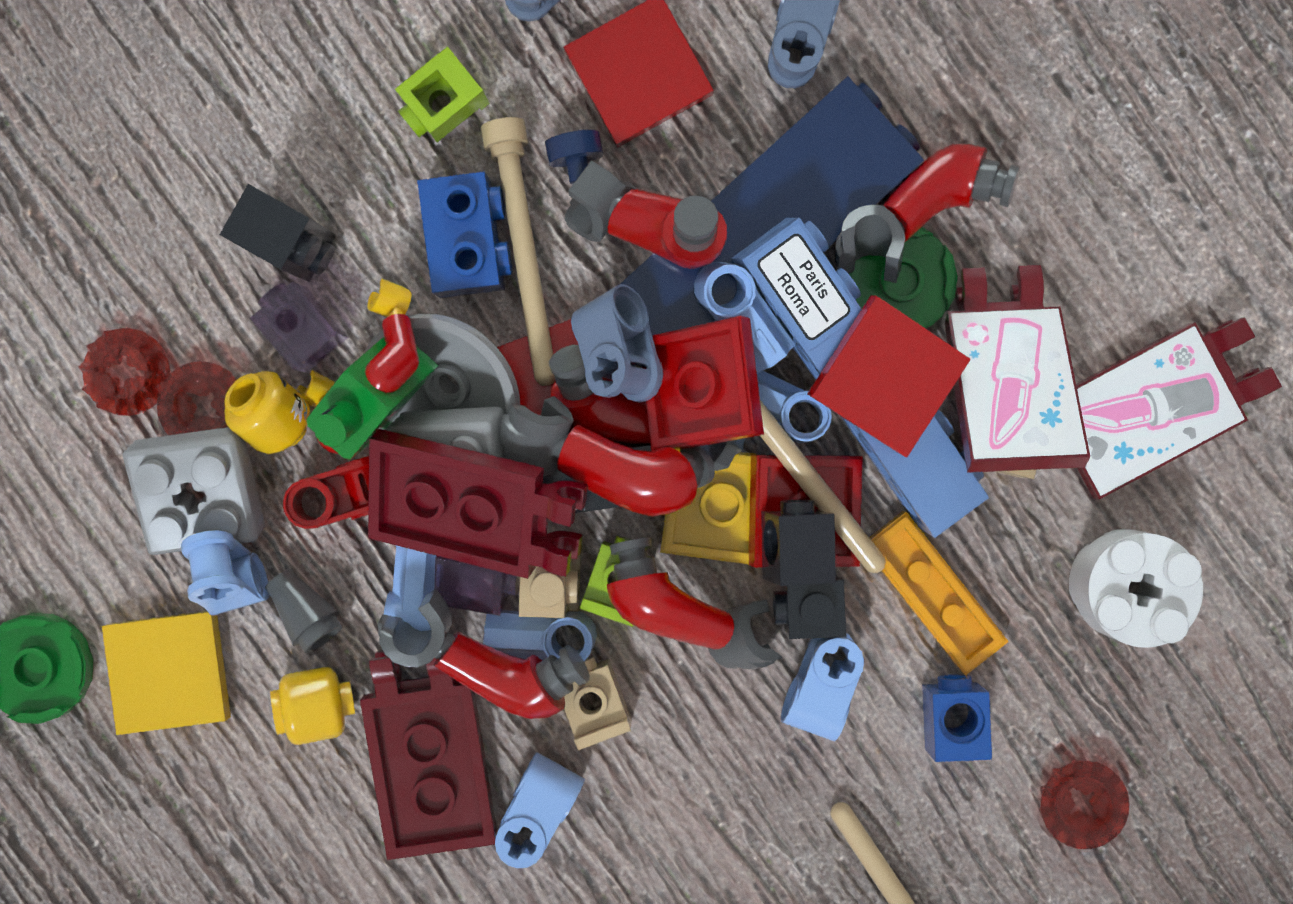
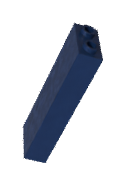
M847 76L711 200L717 211L722 214L727 225V241L721 254L713 262H726L735 265L731 259L785 218H800L803 223H806L808 220L811 221L820 230L830 248L837 241V237L842 231L843 221L850 212L858 207L877 205L924 161L918 153L920 145L917 139L904 126L898 124L894 127L881 113L880 110L883 108V105L871 88L864 83H860L857 86ZM653 253L620 283L632 287L644 301L648 311L652 335L715 322L710 312L698 303L694 294V282L697 274L704 266L695 269L683 268ZM730 273L719 276L713 283L712 297L718 305L730 302L736 294L737 283Z

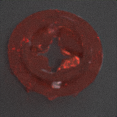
M126 327L103 331V335L95 342L86 345L87 354L84 362L78 368L83 373L84 386L82 390L92 398L97 408L121 416L137 415L154 407L164 396L170 380L169 359L161 344L151 335ZM123 356H127V365L135 367L136 370L144 371V376L127 378L124 381V386L120 387V379L116 376H111V373H106L105 369L106 367L111 368L112 365H120Z
M199 361L184 364L170 373L164 380L157 397V414L165 432L168 435L227 428L224 400L230 386L237 380L233 376L232 371L211 362ZM186 392L198 396H207L210 392H214V398L210 405L216 410L215 414L220 418L202 415L197 420H193L195 417L193 414L196 412L197 406L192 402L193 398L186 394Z
M1073 759L1070 764L1061 768H1053L1052 776L1046 785L1040 787L1042 796L1041 807L1038 811L1048 831L1067 846L1077 849L1101 847L1112 841L1125 826L1130 805L1127 789L1123 781L1113 770L1098 761ZM1071 788H1074L1076 791L1079 790L1084 795H1089L1094 791L1095 795L1091 797L1089 802L1093 807L1092 811L1097 816L1095 820L1080 810L1071 814L1070 810L1075 806V802L1071 798L1072 793L1069 791Z

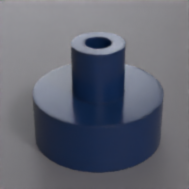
M597 130L567 132L545 141L549 166L567 167L570 184L575 183L588 166V162L599 159L604 155L600 133Z

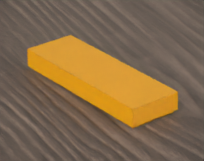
M906 511L900 512L869 537L885 557L886 564L881 572L962 674L967 675L1009 642Z

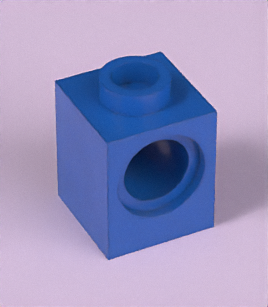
M963 674L938 676V684H923L925 750L935 762L992 760L989 691L977 682H972L971 676ZM955 704H967L968 716L965 722L955 728L945 727L944 716L947 710Z

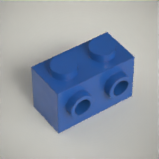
M485 171L417 180L432 293L439 298H448L505 290L504 276L512 275L513 271L508 241L499 242L496 221L505 220V207L501 186L492 187Z

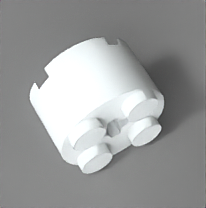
M1116 529L1104 533V535L1094 540L1091 544H1087L1078 552L1070 570L1069 593L1081 616L1097 632L1130 646L1143 648L1157 647L1183 639L1189 627L1196 619L1203 599L1202 568L1195 556L1191 555L1184 547L1170 538L1137 530ZM1131 581L1140 582L1138 592H1129Z

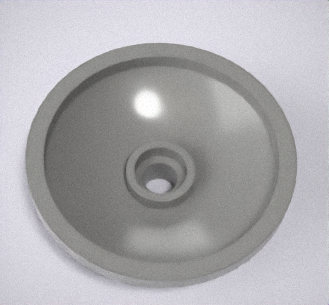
M416 314L408 316L411 320L416 345L439 366L392 422L397 417H400L402 412L500 407L504 414H509L512 403L520 405L518 386L508 362L499 349L481 332L462 321L443 315ZM383 330L371 340L364 353L384 337ZM447 374L455 378L459 386L453 384L448 379Z

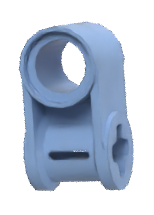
M219 530L204 531L188 536L182 541V554L189 560L192 584L187 589L188 598L190 601L198 603L205 608L210 615L215 616L259 603L269 598V594L265 590V586L269 582L261 559L256 553H251L239 543L231 533Z
M847 632L846 637L810 639L798 673L786 694L780 717L782 723L834 742L838 739L845 725L850 702L864 666L862 651ZM840 646L846 655L845 660H834L831 667H829L823 656L826 652L835 654Z
M536 752L513 794L514 798L501 820L495 839L496 852L499 858L508 866L517 869L528 868L535 864L542 857L559 824L568 815L583 786L585 778ZM522 827H527L532 831L530 840L526 839L521 846L513 842L514 833L520 832Z

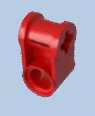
M369 456L338 465L333 470L293 483L285 492L283 499V509L288 520L297 527L312 529L348 518L354 520L367 516L369 507ZM311 487L320 490L326 498L325 511L319 518L310 517L302 508L301 500L303 494Z

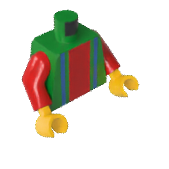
M383 278L380 280L379 293L372 292L370 294L367 309L387 317L382 322L384 337L352 363L336 382L311 370V381L308 388L302 385L297 387V390L302 393V397L308 401L309 406L314 408L307 417L306 423L315 433L319 444L327 451L339 454L348 460H351L367 447L369 439L379 429L385 430L439 366L415 343L411 320L405 315L411 302V291Z

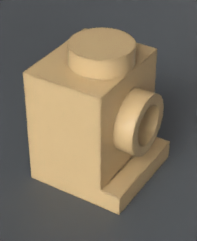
M581 556L578 559L571 558L570 571L566 577L547 572L545 569L537 566L528 579L520 577L519 617L565 618L568 611L579 612Z
M588 656L584 663L589 671L590 680L582 686L574 682V690L564 696V710L574 734V741L578 750L631 731L632 718L609 659L596 663L594 656ZM593 692L601 698L602 704L596 710H587L581 704V697L585 693Z

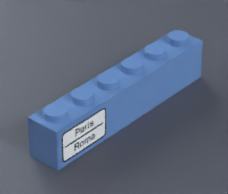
M785 218L731 259L735 265L744 268L751 274L756 290L795 343L794 350L816 380L862 310L856 302L861 293L854 280L844 269L840 268L835 271L824 254L829 249V245L820 230L811 221L808 220L806 223H803L800 218ZM939 409L907 458L842 417L910 517L919 528L932 537L936 538L989 498L979 483L984 478L983 472L967 473L964 450L959 453L949 439L954 430L948 419Z

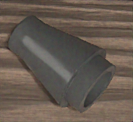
M293 569L281 572L265 586V590L275 604L292 645H300L306 654L328 643L343 628L337 619L339 611L301 580Z

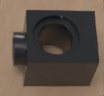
M803 499L780 501V510L761 511L763 579L779 586L836 583L834 513L815 509L814 500Z

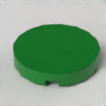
M921 227L904 243L902 268L897 283L884 280L885 257L868 255L856 260L855 270L849 274L861 293L856 302L862 309L871 295L878 296L927 329L943 316L955 298L958 275L953 255L945 244L942 245L940 240L933 236V233Z
M29 613L3 622L0 625V709L9 715L6 716L7 718L18 723L41 724L69 713L84 699L93 680L94 659L87 639L73 623L54 614Z

